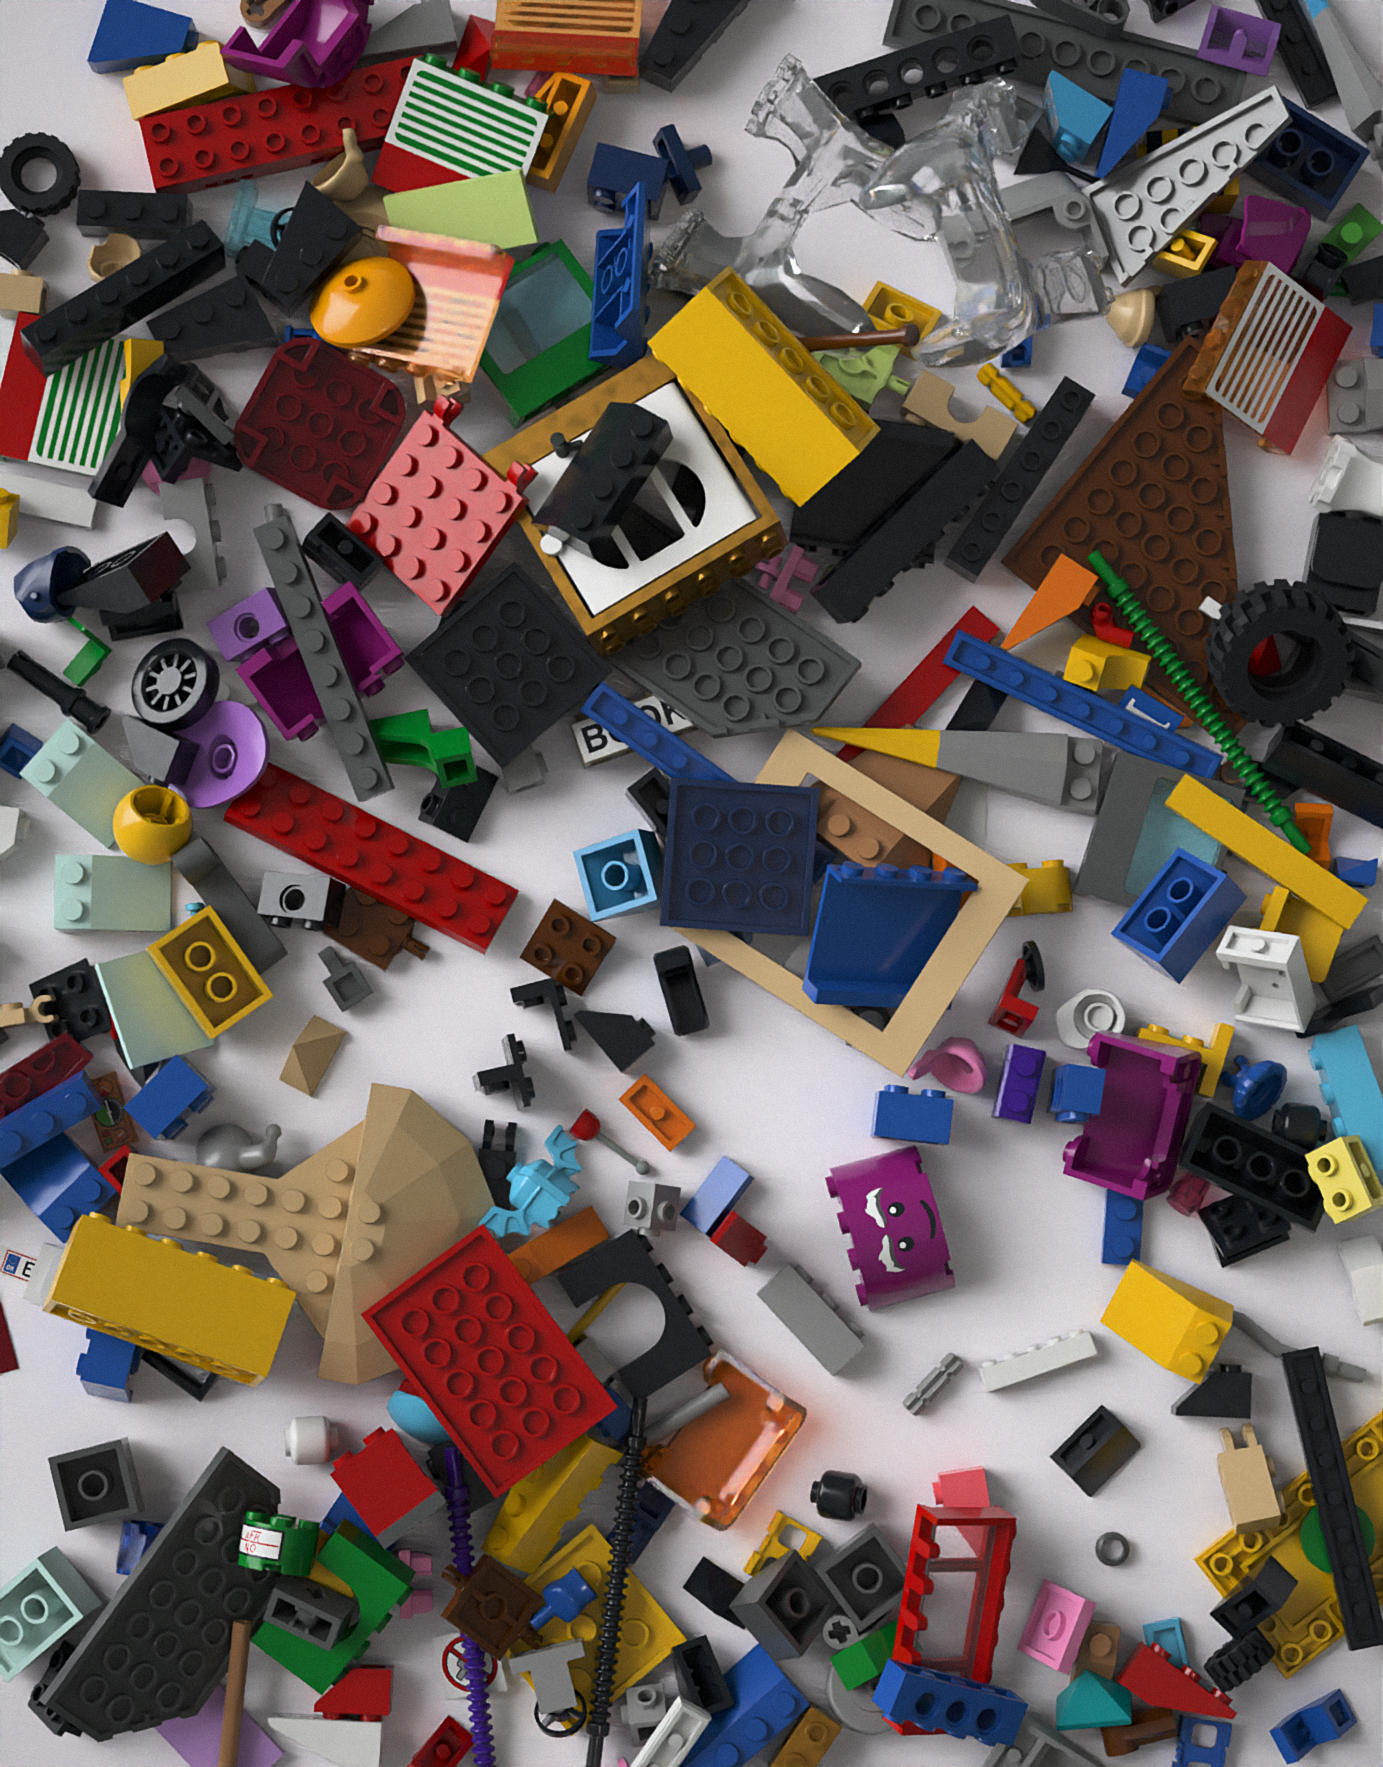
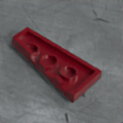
M66 1030L0 1073V1119L79 1073L94 1057V1054Z

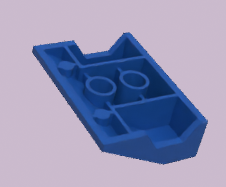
M639 181L622 201V209L625 211V227L599 230L596 233L589 360L626 369L635 364L639 359L644 358L648 348V338L645 337V325L649 319L650 307L646 305L652 282V276L648 274V264L653 254V243L650 242L651 227L647 185L643 181Z

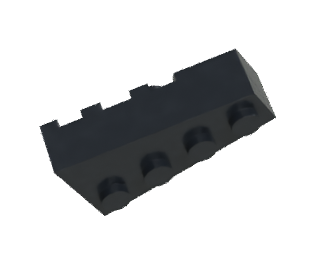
M671 0L639 63V77L672 93L702 59V55L713 43L715 44L723 35L724 30L736 16L738 17L745 10L751 0Z

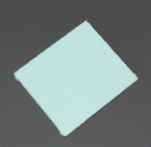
M147 951L106 962L101 961L95 965L130 1070H137L142 1066L173 1058L176 1054L184 1055L204 1048L209 1049L215 1045L213 1039L206 1037Z

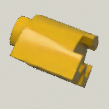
M1064 860L1042 861V868L1032 869L1027 868V863L1006 864L1029 879L1028 884L1006 917L1073 912L1070 868L1064 867Z

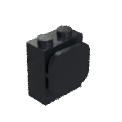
M1342 511L1319 513L1313 519L1302 582L1307 583L1310 589L1317 588L1324 593L1328 601L1333 603L1338 612L1369 618L1376 612L1380 586L1383 581L1382 520L1373 517H1361L1360 520L1346 518L1347 514Z

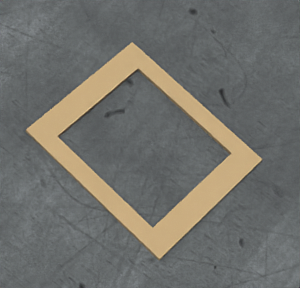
M788 728L754 783L801 786L808 773H810L979 881L977 891L972 892L883 1032L842 1005L815 1004L802 990L804 980L728 931L683 927L670 928L903 1078L1028 884L1029 879L792 728Z

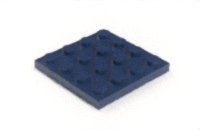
M671 777L660 926L808 936L820 788Z

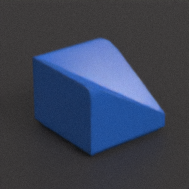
M12 723L0 737V768L21 780L23 777L19 773L42 748L43 742Z
M1336 857L1333 875L1350 887L1368 889L1375 885L1378 858L1366 861Z

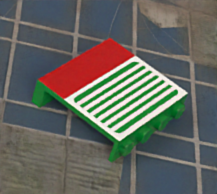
M427 53L426 56L416 57L413 60L370 182L399 193L522 168L526 179L547 122L555 116L556 112L548 109V103L540 98L529 95L527 99L513 94L515 89L507 84L494 81V84L491 85L480 80L481 74L472 69L461 67L460 71L451 68L446 65L448 60L439 55Z
M18 312L0 387V461L6 462V459L10 458L95 477L121 429L119 381L126 378L124 341L130 338H143L119 333L45 379L24 353L20 333L21 329L42 316Z

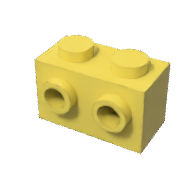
M1359 1135L1340 1137L1305 1155L1309 1164V1174L1312 1180L1318 1184L1324 1198L1323 1205L1325 1211L1335 1224L1355 1221L1383 1207V1189Z

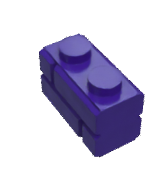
M1011 1043L1006 1046L996 1092L997 1100L994 1101L991 1117L1025 1125L1031 1124L1046 1051Z

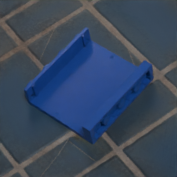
M844 861L842 865L828 864L802 990L815 1004L898 1008L957 917L962 893H965V891H977L978 886L966 876V872L952 867H947L944 871H932L930 868L920 865H912L910 869H898L896 866L886 863H878L876 867H864L862 864L853 861ZM952 1002L950 1003L947 1010H951Z

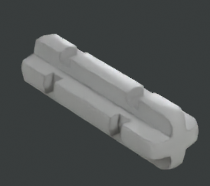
M948 1353L940 1361L942 1365L939 1368L935 1367L916 1387L917 1391L915 1393L911 1392L904 1399L903 1405L910 1413L915 1416L919 1415L927 1407L925 1403L928 1400L931 1402L951 1381L949 1378L952 1375L956 1376L963 1369V1362L955 1354Z

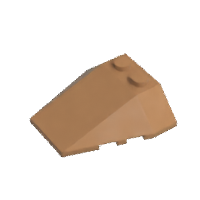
M906 724V725H904L903 727H901L900 729H915V728L912 727L910 724ZM868 749L847 762L854 769L943 825L962 780L960 776ZM818 780L810 786L820 788L816 837L819 835L849 860L860 863L864 867H876L878 863L894 865L898 869H910L912 865L929 868L932 858V851L823 781Z

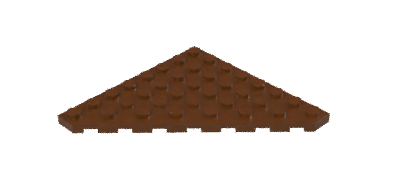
M1188 334L1000 563L1036 592L1061 553L1098 576L1099 578L1094 585L1100 588L1089 607L1082 603L1079 609L1067 616V618L1085 633L1096 637L1089 620L1090 610L1097 602H1106L1112 608L1117 626L1135 632L1136 625H1130L1128 623L1130 617L1122 615L1124 608H1118L1116 606L1118 603L1117 599L1112 600L1106 592L1107 585L1087 559L1090 554L1099 549L1119 579L1124 578L1130 585L1128 591L1136 594L1134 600L1142 602L1140 609H1146L1148 611L1146 617L1154 619L1152 625L1160 627L1159 635H1165L1166 639L1164 642L1172 644L1171 652L1178 653L1176 658L1179 662L1184 661L1183 669L1191 671L1189 677L1197 679L1195 685L1203 687L1201 694L1209 696L1207 702L1215 704L1214 712L1221 713L1220 720L1227 721L1225 727L1227 730L1233 729L1232 737L1235 738L1248 721L1242 719L1239 713H1233L1226 705L1207 669L1205 661L1207 654L1204 648L1205 639L1208 636L1212 637L1208 630L1212 619L1198 610L1207 596L1222 606L1225 602L1231 605L1236 600L1234 594L1238 592L1222 409L1219 402L1205 393L1218 367L1217 357ZM1218 380L1215 385V389L1217 392L1219 391ZM1140 632L1135 633L1130 649L1152 657L1145 682L1206 732H1209L1208 726H1202L1204 720L1196 718L1197 710L1190 709L1191 702L1189 700L1184 701L1185 694L1183 692L1178 693L1179 685L1171 683L1173 677L1165 675L1167 669L1165 666H1159L1161 660L1153 658L1154 650H1148V642L1141 641L1143 635Z

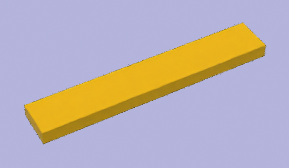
M1188 774L1183 775L1164 803V806L1274 882L1290 890L1293 895L1345 931L1350 929L1369 900Z

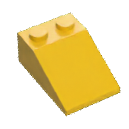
M1132 1258L1100 1322L1165 1369L1200 1385L1232 1325L1234 1305Z

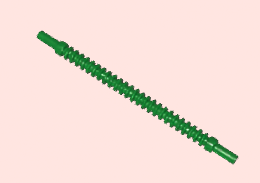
M1099 549L1094 551L1087 559L1107 585L1106 592L1112 600L1117 599L1118 603L1116 606L1118 608H1124L1122 615L1130 617L1128 623L1136 625L1135 633L1140 632L1143 635L1141 641H1147L1149 644L1147 649L1154 650L1153 658H1159L1161 660L1159 666L1166 667L1165 675L1173 677L1171 683L1179 685L1178 693L1183 692L1185 694L1184 701L1189 700L1192 704L1190 709H1196L1198 712L1196 718H1202L1204 720L1202 726L1209 727L1208 735L1216 737L1214 743L1222 745L1220 751L1228 754L1226 760H1232L1234 762L1233 769L1240 770L1239 778H1245L1247 781L1245 786L1252 787L1251 795L1259 797L1257 803L1265 805L1263 812L1271 814L1269 820L1276 828L1280 827L1294 848L1302 854H1306L1312 847L1291 819L1293 813L1289 807H1283L1281 805L1283 799L1275 797L1277 791L1269 789L1270 781H1264L1262 778L1264 773L1257 772L1258 764L1250 762L1252 756L1244 754L1246 747H1240L1238 745L1240 739L1232 737L1233 729H1226L1227 721H1221L1219 718L1221 713L1214 712L1215 704L1207 702L1209 696L1201 694L1203 687L1195 685L1197 679L1189 677L1191 671L1183 669L1184 661L1179 662L1176 658L1178 653L1171 652L1172 644L1164 642L1166 636H1160L1158 633L1160 627H1154L1152 625L1154 619L1146 617L1148 611L1140 609L1142 602L1134 600L1136 594L1128 591L1130 585L1124 578L1119 579Z

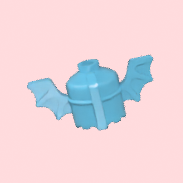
M558 1125L544 1143L553 1159V1166L544 1159L527 1165L519 1161L506 1177L511 1182L509 1201L518 1210L509 1211L492 1206L481 1219L478 1227L484 1223L487 1229L495 1232L499 1239L511 1233L520 1234L527 1238L532 1224L535 1223L540 1228L548 1229L551 1225L550 1219L556 1220L561 1212L558 1208L561 1206L565 1207L571 1199L570 1194H574L581 1188L570 1180V1177L575 1173H579L582 1169L574 1157L577 1142L566 1136L562 1125Z

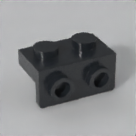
M476 765L478 781L442 789L440 779L436 774L437 780L431 792L424 797L421 803V813L418 820L460 841L468 843L499 777Z

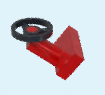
M1033 940L1023 943L1022 957L1018 958L1013 965L999 1000L987 1023L1019 1038L1024 1035L1033 1023L1039 1007L1018 998L1025 980L1028 981L1034 992L1043 991L1045 988L1043 962L1039 949Z

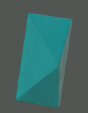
M1085 1669L1057 1696V1731L1132 1724L1131 1691L1088 1669Z

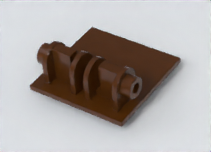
M554 898L520 958L549 977H553L554 980L579 996H582L604 958L613 948L617 937Z

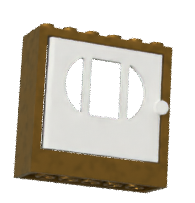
M653 353L481 455L506 479L507 472L514 460L520 462L523 466L525 463L530 464L539 472L533 482L523 492L530 499L527 504L535 516L578 452V450L572 451L566 458H559L550 442V438L554 433H562L567 443L577 440L584 442L610 402L637 404L668 421L673 440L660 460L674 461L689 468L699 478L705 492L704 514L700 524L694 527L657 466L649 475L685 534L683 538L648 559L640 561L617 524L611 536L629 564L627 569H617L605 566L595 559H591L547 533L543 537L538 528L532 526V518L526 508L522 510L517 518L589 641L600 656L604 654L612 655L620 651L629 639L636 635L644 636L657 627L659 621L668 616L675 617L682 614L688 609L691 602L700 597L707 598L712 596L721 588V584L731 578L739 579L747 575L752 570L753 565L763 559L771 560L784 551V547L789 544L780 519L718 419L709 416L703 407V403L693 392L683 388L761 514V518L757 517L679 391L678 386L681 384L678 381V376L667 365L659 362ZM556 555H558L561 559L562 563L564 564L565 568L567 569L568 573L570 574L571 578L573 579L574 583L576 584L577 588L579 589L580 593L582 594L583 598L585 599L586 603L588 604L589 608L594 614V618L590 617L589 613L587 612L586 608L584 607L583 603L581 602L580 598L578 597L577 593L575 592L574 588L572 587L571 583L569 582L568 578L563 572L561 566L556 560Z

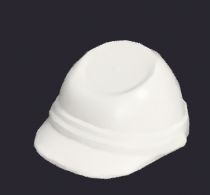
M1088 987L1060 1007L1056 1014V1027L1060 1038L1066 1045L1075 1049H1087L1089 1041L1095 1035V1032L1104 1030L1121 1034L1125 1028L1127 1016L1122 1001L1112 992Z

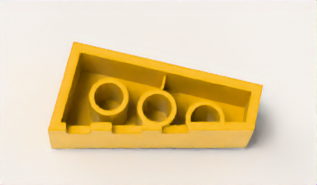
M584 1432L512 1486L481 1549L501 1563L533 1575L561 1538L560 1529L567 1521H574L582 1510L579 1504L590 1490L596 1491L605 1480L602 1477L603 1472L610 1463L616 1465L623 1456V1453L588 1432Z

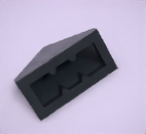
M975 679L945 730L987 731L1008 694Z
M703 1556L682 1588L713 1613L745 1630L746 1627L729 1608L745 1584Z
M706 1634L671 1648L678 1690L684 1699L706 1710L710 1715L734 1706Z

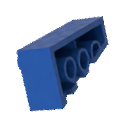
M87 1328L86 1339L90 1340L87 1354H80L76 1368V1375L81 1376L80 1382L86 1393L131 1404L134 1390H129L127 1384L129 1375H134L135 1372H138L141 1360V1347Z

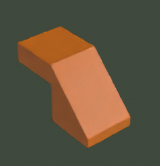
M1295 802L1292 820L1312 847L1304 855L1329 872L1331 858L1328 839L1333 818L1332 804Z

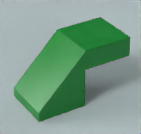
M898 1619L829 1658L847 1691L883 1672L888 1658L892 1659ZM917 1640L916 1650L919 1651L922 1647Z

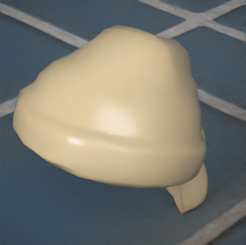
M352 128L342 129L345 151L327 163L311 181V184L331 201H353L369 183V178L362 162L364 156L357 145V137Z
M1158 285L1149 286L1146 289L1137 288L1122 292L1121 294L1113 295L1109 299L1106 320L1116 333L1117 338L1128 348H1140L1151 334L1156 314V298L1162 289Z

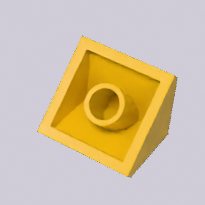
M877 281L855 318L854 327L868 332L901 329L904 324H915L920 333L918 344L914 347H905L903 344H893V346L900 348V354L918 362L941 317L942 311L881 281Z

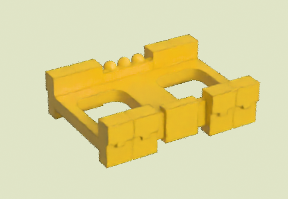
M777 1510L766 1529L769 1534L762 1541L759 1551H753L743 1571L753 1577L759 1573L767 1557L778 1559L791 1550L778 1541L782 1530L787 1524H792L806 1533V1539L797 1551L806 1562H808L807 1556L811 1557L823 1536Z

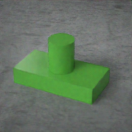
M1358 203L1319 243L1326 242L1332 244L1346 253L1348 260L1343 267L1344 269L1382 232L1383 225ZM1319 243L1316 245V247H1315L1310 253H1313V252H1314V250L1317 248V246L1319 245Z

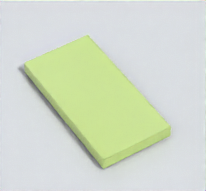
M523 168L389 194L383 197L395 246L398 240L402 239L464 251L485 253L537 243L540 240Z

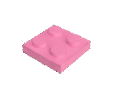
M1044 1579L1017 1649L1053 1669L1069 1675L1072 1665L1077 1659L1079 1647L1086 1629L1091 1623L1092 1614L1097 1603L1055 1582Z

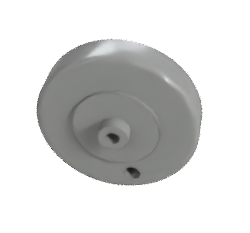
M832 1664L826 1679V1697L829 1707L838 1721L848 1729L865 1735H877L892 1730L893 1728L882 1719L883 1710L872 1701L882 1673L847 1691Z

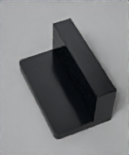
M1101 1405L1050 1458L1088 1497H1091L1141 1447V1444L1124 1424Z

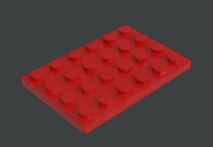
M484 1223L361 1314L495 1499L618 1408V1405Z

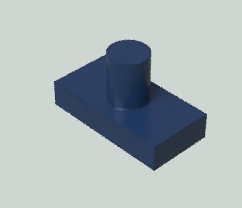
M674 123L661 127L652 142L659 158L669 160V181L680 206L693 202L702 190L695 170L712 165V155L706 144L685 150Z

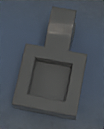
M332 946L318 953L331 974L330 977L322 982L341 1012L348 1010L374 993L354 961L344 967Z

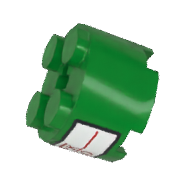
M247 1510L239 1546L238 1565L261 1571L263 1569L278 1571L286 1575L310 1576L311 1570L314 1567L320 1522L299 1519L298 1524H296V1516L274 1513V1516H271L270 1520H268L267 1513Z

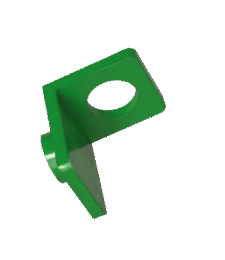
M70 616L67 621L90 640L64 669L63 675L78 687H82L92 675L100 670L103 661L113 650Z

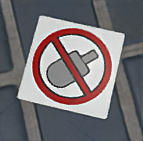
M460 1633L433 1637V1645L446 1699L467 1697V1695L471 1694L470 1691L466 1690V1685L470 1682L464 1678L465 1674L468 1673V1670L463 1667L467 1659L462 1657L466 1649L461 1647V1643L465 1641V1638H462ZM485 1652V1656L481 1657V1660L486 1662V1666L482 1668L483 1671L487 1672V1677L484 1678V1681L489 1684L485 1692L507 1691L501 1660L499 1661Z

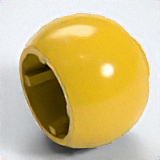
M147 785L132 790L121 799L114 812L112 828L116 843L128 857L140 863L159 865L172 861L170 857L189 844L193 834L194 822L190 807L178 793L166 787Z

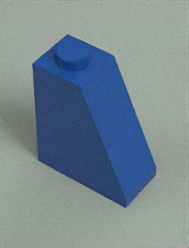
M107 0L87 62L92 71L99 74L134 70L146 65L156 66L164 63L165 58L175 53L186 54L196 50L199 32L196 31L193 19L134 0Z

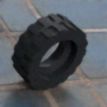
M38 132L37 134L25 133V136L16 137L9 146L6 145L3 149L4 153L0 157V188L8 201L20 212L24 211L27 213L29 211L40 218L47 217L50 214L56 215L63 208L69 207L72 199H75L78 194L77 189L81 184L79 165L69 147L64 142H60L58 137L52 134L51 136L46 135L45 132ZM45 158L54 164L57 177L55 183L48 190L34 192L23 184L21 172L24 165L31 159Z

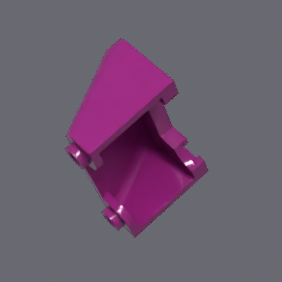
M1104 1030L1095 1032V1035L1089 1041L1087 1055L1090 1057L1092 1065L1106 1070L1100 1115L1089 1117V1122H1085L1083 1135L1076 1137L1074 1141H1069L1063 1151V1161L1065 1162L1063 1174L1144 1201L1165 1193L1172 1184L1200 1072L1202 1056L1200 1052L1185 1047Z

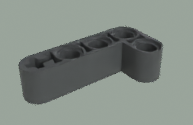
M201 835L170 857L187 882L194 887L207 906L211 905L259 975L289 954L264 918L257 914L256 907L219 856Z

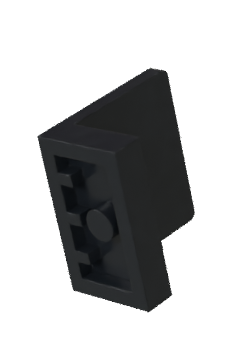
M164 404L161 405L155 424L157 446L150 459L162 481L174 485L181 473L188 468L192 457L240 472L243 464L236 453L237 449L230 441L224 446L194 415H187L180 407L175 409Z

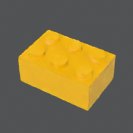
M211 905L206 906L145 948L208 1039L215 1038L273 997L267 985Z

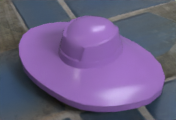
M227 700L214 702L207 714L196 724L184 730L173 731L200 744L185 785L169 784V788L178 793L190 808L210 809L233 801L249 791L266 770L270 758V741L266 727L257 713L242 703Z

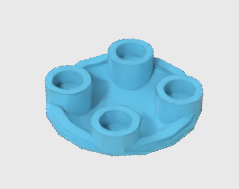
M399 1390L392 1394L388 1401L387 1409L392 1420L404 1432L423 1443L435 1446L446 1440H452L421 1397L406 1394Z

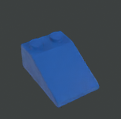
M1129 68L1123 69L1113 105L1114 110L1107 126L1094 177L1103 179L1157 119L1160 111L1168 110L1173 89L1167 87L1169 79Z
M65 1131L0 1169V1174L63 1244H67L72 1228L82 1214L88 1216L90 1212L101 1214L120 1195L98 1171L100 1166Z

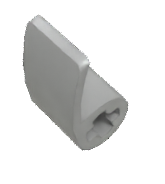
M891 1609L861 1632H857L854 1623L846 1613L840 1611L833 1612L822 1627L823 1638L832 1648L845 1649L880 1628L892 1615ZM840 1621L842 1626H849V1630L844 1631L846 1637L838 1639L835 1634L829 1635L828 1631L834 1630L832 1627L834 1622Z

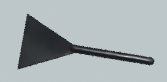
M1037 127L1033 130L1013 175L1046 174L1052 171L1069 173L1091 184L1100 180L1069 166L1056 153V150Z

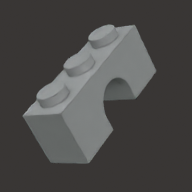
M206 476L177 480L174 485L167 482L159 483L164 520H186L194 527L196 532L195 546L190 552L183 554L191 569L180 578L183 583L175 589V592L182 593L222 586V578H227V567L224 556L218 557L216 542H222L219 520H212L210 506L216 505L213 483L207 484Z

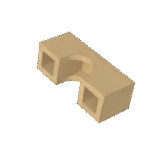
M924 369L902 405L900 414L905 416L904 421L907 424L954 431L953 447L959 441L973 438L996 465L1019 423L988 405L976 421L972 423L956 421L948 410V402L953 396L955 386Z

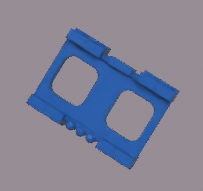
M1179 1714L1177 1738L1180 1740L1177 1741L1179 1747H1176L1177 1754H1175L1177 1761H1172L1171 1767H1187L1191 1761L1207 1763L1211 1767H1224L1226 1758L1225 1747L1229 1748L1232 1723ZM1196 1724L1216 1727V1741L1212 1748L1192 1744L1193 1728Z

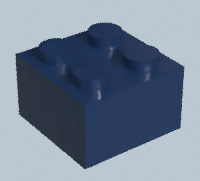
M598 142L586 183L588 203L592 204L595 210L603 213L613 214L615 210L625 213L622 209V201L639 181H643L647 185L649 217L651 220L658 221L669 181V160Z

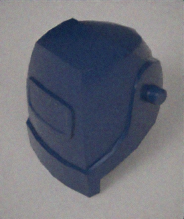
M65 546L53 550L51 554L36 559L14 577L16 600L19 601L26 614L34 622L44 624L58 623L68 619L70 616L72 617L77 606L59 604L55 597L83 574V570L91 567V560L84 552L73 546Z

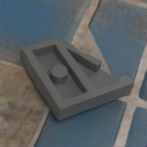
M198 368L190 384L179 385L174 396L177 398L178 406L184 413L189 416L194 415L225 446L235 436V432L225 424L230 416L224 404L223 393Z

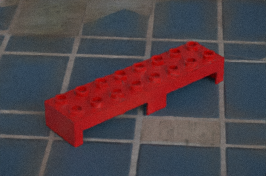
M422 54L351 70L342 80L326 88L314 87L310 89L290 84L139 119L156 193L189 194L331 161L341 152L345 151L342 129L346 128L354 130L357 137V145L362 153L382 149L413 60L416 57L422 56Z

